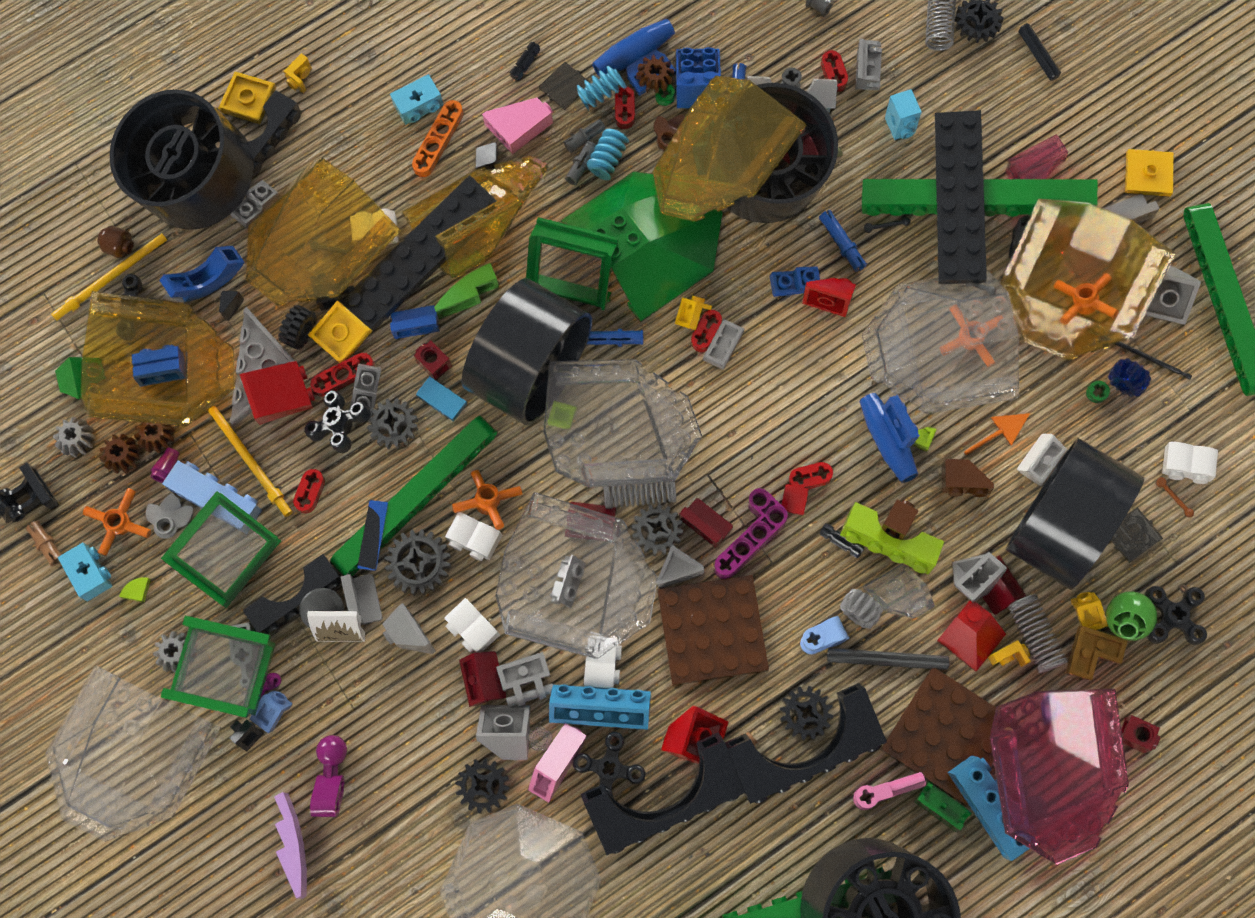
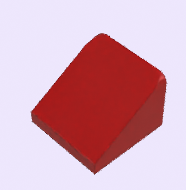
M786 484L781 505L788 513L803 516L809 489Z

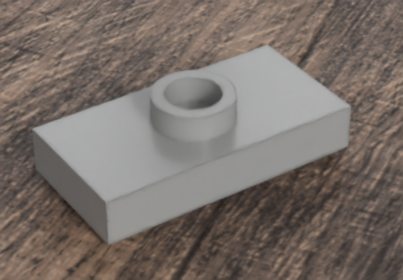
M723 319L703 356V360L724 370L744 333V328Z

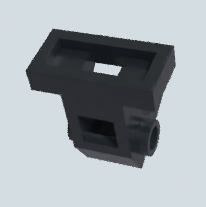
M29 463L19 467L25 478L18 487L12 490L9 488L0 490V517H3L6 524L11 521H21L28 512L40 504L45 505L51 510L59 505L37 469ZM28 492L31 498L19 505L17 499Z

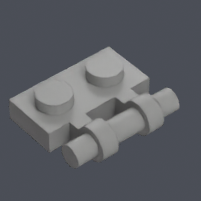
M543 652L496 667L503 691L513 689L515 693L514 696L506 698L508 707L515 705L520 707L526 705L525 702L537 698L541 700L547 698L546 695L551 694L553 683L543 686L541 680L551 677ZM532 682L535 683L536 689L522 693L520 686Z

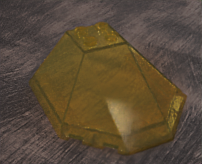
M714 76L687 112L653 170L661 213L698 221L705 218L704 214L716 209L718 212L734 205V200L746 195L750 198L756 195L806 127V124L750 80Z
M530 155L521 159L522 162H512L510 160L495 165V169L486 170L485 167L478 168L403 210L402 214L413 230L469 175L497 200L495 203L435 236L438 243L444 247L446 261L439 269L451 278L460 277L469 268L483 264L493 254L548 170L547 163Z
M320 158L310 163L248 226L246 281L277 306L286 305V302L298 300V302L317 300V297L329 296L330 298L338 297L401 230L353 179L324 158Z
M1038 199L1003 275L1000 286L1007 297L1009 307L1015 321L1019 325L1024 342L1066 360L1077 358L1078 355L1090 351L1092 353L1109 347L1111 344L1120 341L1124 342L1134 337L1176 253L1133 220L1091 203ZM1105 273L1109 274L1112 280L1098 294L1100 301L1119 310L1116 318L1113 319L1095 310V312L1088 315L1078 313L1067 325H1064L1060 318L1074 305L1073 297L1055 289L1056 281L1061 280L1076 288L1083 283L1094 285Z
M92 291L82 354V403L88 417L188 426L234 390V348L228 342L225 343L216 334L217 331L207 321L201 320L193 312L194 309L187 303ZM165 345L179 346L185 357L186 378L140 387L133 377L132 354L139 353L142 349H162Z

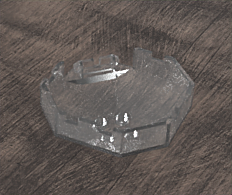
M515 804L469 824L440 893L449 918H588L603 881L583 832L524 806Z

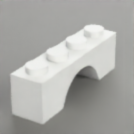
M747 77V89L758 84L772 83L770 77ZM813 79L806 91L820 101L828 112H830V108L835 109L837 80Z

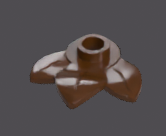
M683 114L673 117L669 121L662 116L656 118L653 128L658 136L657 146L660 150L672 152L677 147H687L692 144V130H686V120ZM669 140L671 144H665L664 141Z

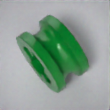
M667 85V90L663 91L659 88V92L655 93V100L661 106L671 105L675 99V90L671 85ZM664 92H668L666 98L662 97Z
M1103 381L1093 382L1086 390L1087 398L1093 403L1103 402L1110 394L1109 386ZM1094 387H1097V389L1101 388L1103 390V392L1101 393L1102 397H1099V395L1095 396L1093 394V392L1095 391Z

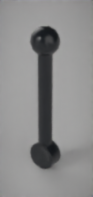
M905 217L899 221L876 225L866 223L864 231L871 233L872 230L902 224L908 226L911 220Z

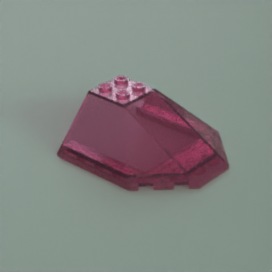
M1116 690L1036 691L997 706L990 740L1005 834L1056 865L1097 848L1102 839L1099 837L1105 823L1109 825L1118 808L1115 805L1121 792H1126L1129 786Z

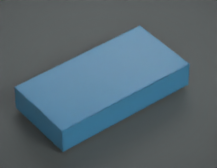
M430 376L416 393L419 399L453 422L467 405L464 399Z

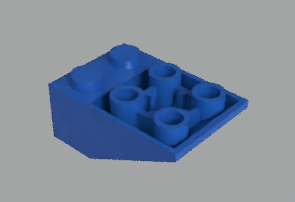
M711 47L704 49H676L677 108H721L720 49Z

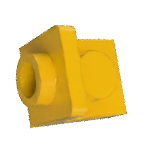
M302 53L284 70V74L287 78L286 83L294 91L298 89L304 94L307 90L302 79L309 75L312 67L308 58Z
M692 295L690 300L682 297L675 324L696 330L702 308L711 310L712 306L705 304L704 298Z
M1083 592L1078 594L1076 598L1071 599V603L1076 609L1080 626L1094 630L1108 626L1101 600L1094 592Z
M1018 640L988 657L992 665L1000 662L1001 666H1004L1014 660L1013 655L1021 667L1031 662L1027 647L1024 644H1020Z

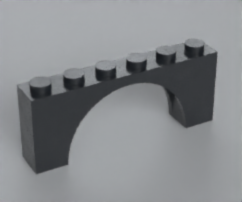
M857 683L836 693L840 706V719L837 731L830 744L817 756L799 763L774 761L761 754L746 733L725 742L745 791L744 795L750 804L761 803L767 800L769 795L776 792H786L791 788V785L798 782H808L813 779L814 775L820 772H830L836 768V765L842 762H852L859 757L858 755L877 751L881 748L882 744L887 743L867 691L861 684Z
M719 732L696 742L699 753V768L695 781L689 791L679 801L667 808L657 811L630 809L616 801L607 791L604 784L581 794L606 855L619 853L631 844L641 843L651 835L666 832L673 825L680 822H688L695 815L712 811L718 805L726 801H734L745 793L726 744Z

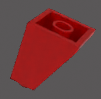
M297 361L239 374L254 419L259 425L313 408L311 401H315L311 387L306 388L304 380L308 379L304 366L299 367Z

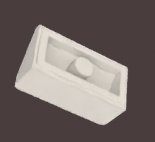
M1041 434L1017 470L1037 485L1042 486L1067 449L1053 434Z

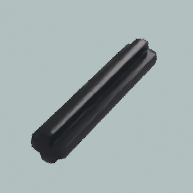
M1028 23L1022 25L1018 32L1049 80L1053 81L1060 77L1061 71L1031 25Z

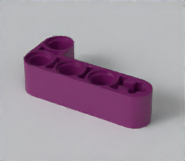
M755 489L749 496L748 507L758 519L715 560L714 571L719 579L732 578L785 527L788 517L786 509L765 489ZM760 497L766 503L763 506H757L754 504L753 499ZM772 514H779L783 520L775 523L770 519V516ZM762 530L766 536L763 539H757L754 537L753 532ZM745 546L749 553L743 556L739 555L736 552V548ZM732 556L733 561L730 563L729 571L727 569L722 571L721 564L727 565L731 561Z

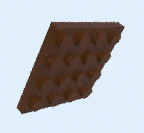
M753 575L657 589L672 686L769 671Z
M931 668L886 739L887 743L883 744L880 750L914 773L921 772L926 781H929L964 806H967V801L947 772L970 756H976L980 759L984 758L991 767L1018 721L938 669Z

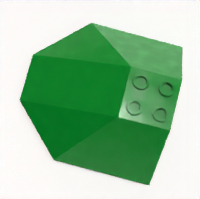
M633 171L565 217L561 222L619 237L618 246L612 257L611 269L628 299V308L642 322L714 272L723 212L696 179Z

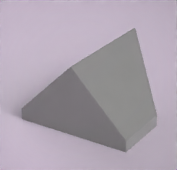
M672 545L657 579L658 589L704 575V567Z
M990 552L952 562L954 586L972 602L988 595L1007 570V567Z

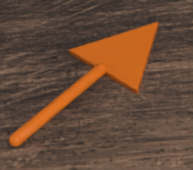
M1030 413L991 417L999 430L965 450L964 454H970L1000 434H1003L1012 446Z

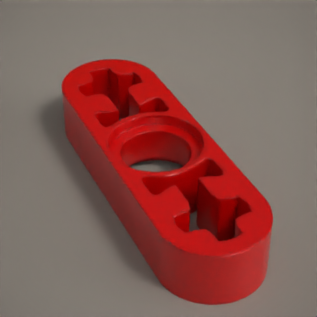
M359 353L315 375L311 379L310 386L317 396L324 397L329 391H338L355 382L356 374L350 368L351 365H353L357 372L360 361L364 360L366 365L375 367L374 361L369 354ZM340 370L349 371V375L345 380L337 379V373ZM329 376H332L336 384H332ZM320 381L325 383V388L322 390L319 387Z

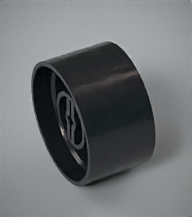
M764 83L740 92L722 111L707 146L705 171L714 195L729 211L749 221L775 223L796 216L814 200L834 169L838 155V136L834 122L820 101L807 91L793 85ZM769 111L785 115L791 119L789 123L780 119H769ZM740 116L745 127L748 129V132L742 137L724 128L727 123ZM750 116H756L759 122H753ZM795 128H799L802 134H799ZM811 137L818 155H802V141ZM768 138L762 149L753 157L750 144L755 140ZM719 146H725L728 151H720ZM788 152L790 166L782 170H772L780 157ZM724 160H734L736 174L732 176L729 174L723 163ZM805 170H811L814 173V177L806 173ZM797 178L802 183L813 188L796 197L789 185ZM753 188L758 191L767 192V198L755 195L749 191Z
M164 90L140 100L123 116L114 132L110 145V167L119 188L156 217L180 229H202L228 217L245 198L253 177V154L242 132L207 100L198 94L186 90ZM194 122L192 131L187 127H184L185 125ZM216 142H220L219 148L215 145ZM161 183L158 189L149 196L147 185H158Z
M529 278L519 280L499 299L479 329L464 364L462 372L463 388L524 425L533 424L549 409L553 400H556L573 374L590 336L592 328L591 314Z
M1077 438L1036 496L1005 550L1066 588L1073 590L1089 572L1118 530L1138 496L1145 477L1082 439Z
M876 838L851 840L825 854L814 866L806 880L800 906L801 918H835L838 916L841 918H961L955 892L945 876L936 867L892 842ZM897 857L891 879H878L874 860ZM867 869V878L859 880L860 872ZM918 870L919 874L911 881V874ZM846 879L851 887L846 891L841 905L831 903L836 891ZM926 886L929 903L921 905L915 893L920 888ZM883 894L894 895L898 914L890 909Z

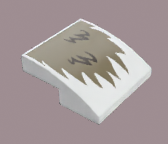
M308 611L309 626L317 642H365V631L361 628V616L357 611Z

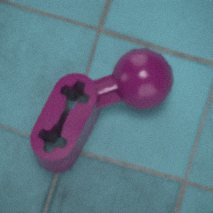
M329 735L322 738L316 748L317 758L323 764V775H318L315 781L310 801L311 817H338L344 794V776L338 775V765L346 758L347 745L339 736Z

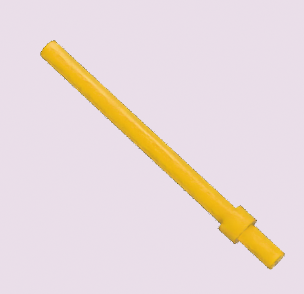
M162 233L75 297L71 296L66 299L65 304L51 313V315L58 321L71 310L73 312L81 307L80 304L166 242V237Z
M216 406L209 408L208 412L268 493L267 497L271 503L276 504L284 517L291 515L293 511L283 499L284 495L280 489L274 487Z

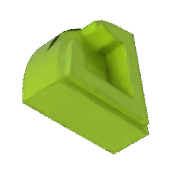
M931 427L919 429V437L912 446L927 452L937 429Z
M142 577L130 581L122 589L119 597L145 602L151 579Z

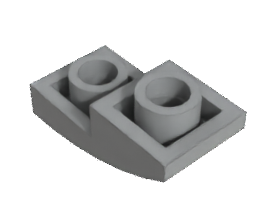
M261 180L248 190L246 198L231 213V216L247 229L270 207L277 198L278 192Z
M358 364L350 407L355 402H363L370 408V411L374 409L381 368Z

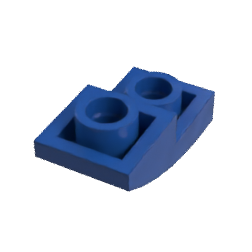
M818 266L796 267L794 271L772 272L769 275L773 297L804 293L807 282L820 280Z

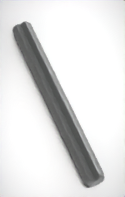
M829 648L827 651V661L834 663L923 669L936 668L938 670H947L950 664L948 656L836 648Z

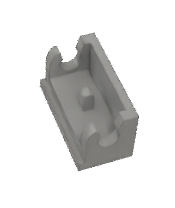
M859 39L855 89L880 90L882 48L877 47H881V42Z

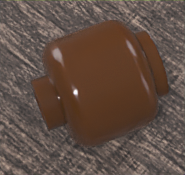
M111 225L102 229L98 235L97 242L99 247L106 254L122 258L133 250L134 242L132 241L131 233L127 230Z

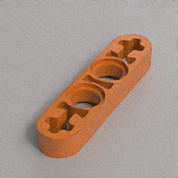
M450 100L443 105L412 161V167L417 176L427 177L433 172L464 115L463 109L458 101ZM454 109H457V113L453 112L450 116L449 110L453 111ZM442 125L449 127L445 134L437 132V129ZM435 143L439 145V148L435 152H429L427 150L428 145ZM426 160L427 167L419 169L418 165H423Z

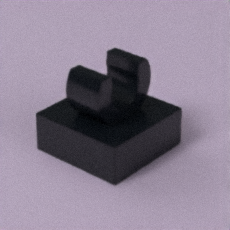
M236 719L230 726L234 731L230 739L246 752L264 734L247 719L243 724Z

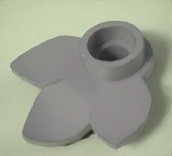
M170 493L160 506L148 504L146 508L147 521L154 525V532L163 539L173 537L178 528L186 526L193 516V507H182L180 500L174 493ZM166 524H170L169 530L164 531L163 527Z

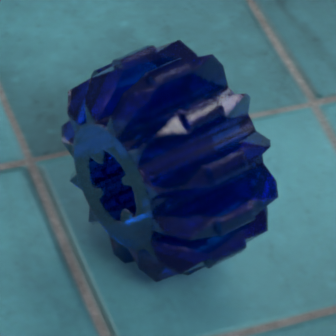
M1128 358L1125 360L1120 359L1116 362L1108 375L1110 384L1115 386L1116 390L1121 391L1123 395L1128 394L1130 397H1139L1144 393L1152 379L1149 375L1150 372L1144 369V365H1139L1137 361L1132 362Z

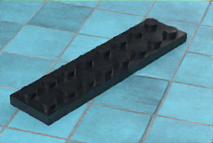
M981 110L935 113L939 284L986 283Z
M469 175L354 287V290L341 300V303L373 330L371 332L373 333L502 207L501 204Z

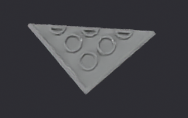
M247 307L243 311L244 319L243 326H241L240 351L237 358L236 382L232 398V414L229 421L233 427L252 412L239 374L295 361Z

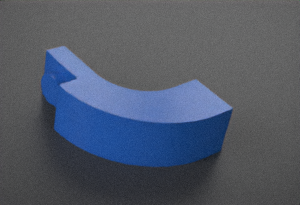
M234 246L215 247L208 259L197 268L184 273L163 274L160 282L171 298L182 297L185 302L194 301L213 293L229 282L245 262Z

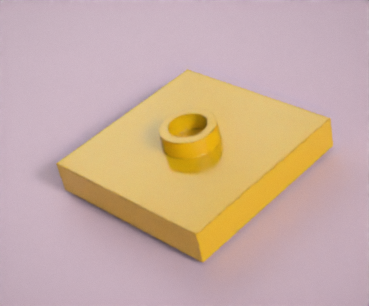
M234 72L218 110L221 113L260 124L265 114L263 106L276 90V85L266 80Z
M1128 149L1126 152L1125 193L1171 197L1173 194L1174 152Z
M337 300L308 336L341 363L351 357L373 330Z

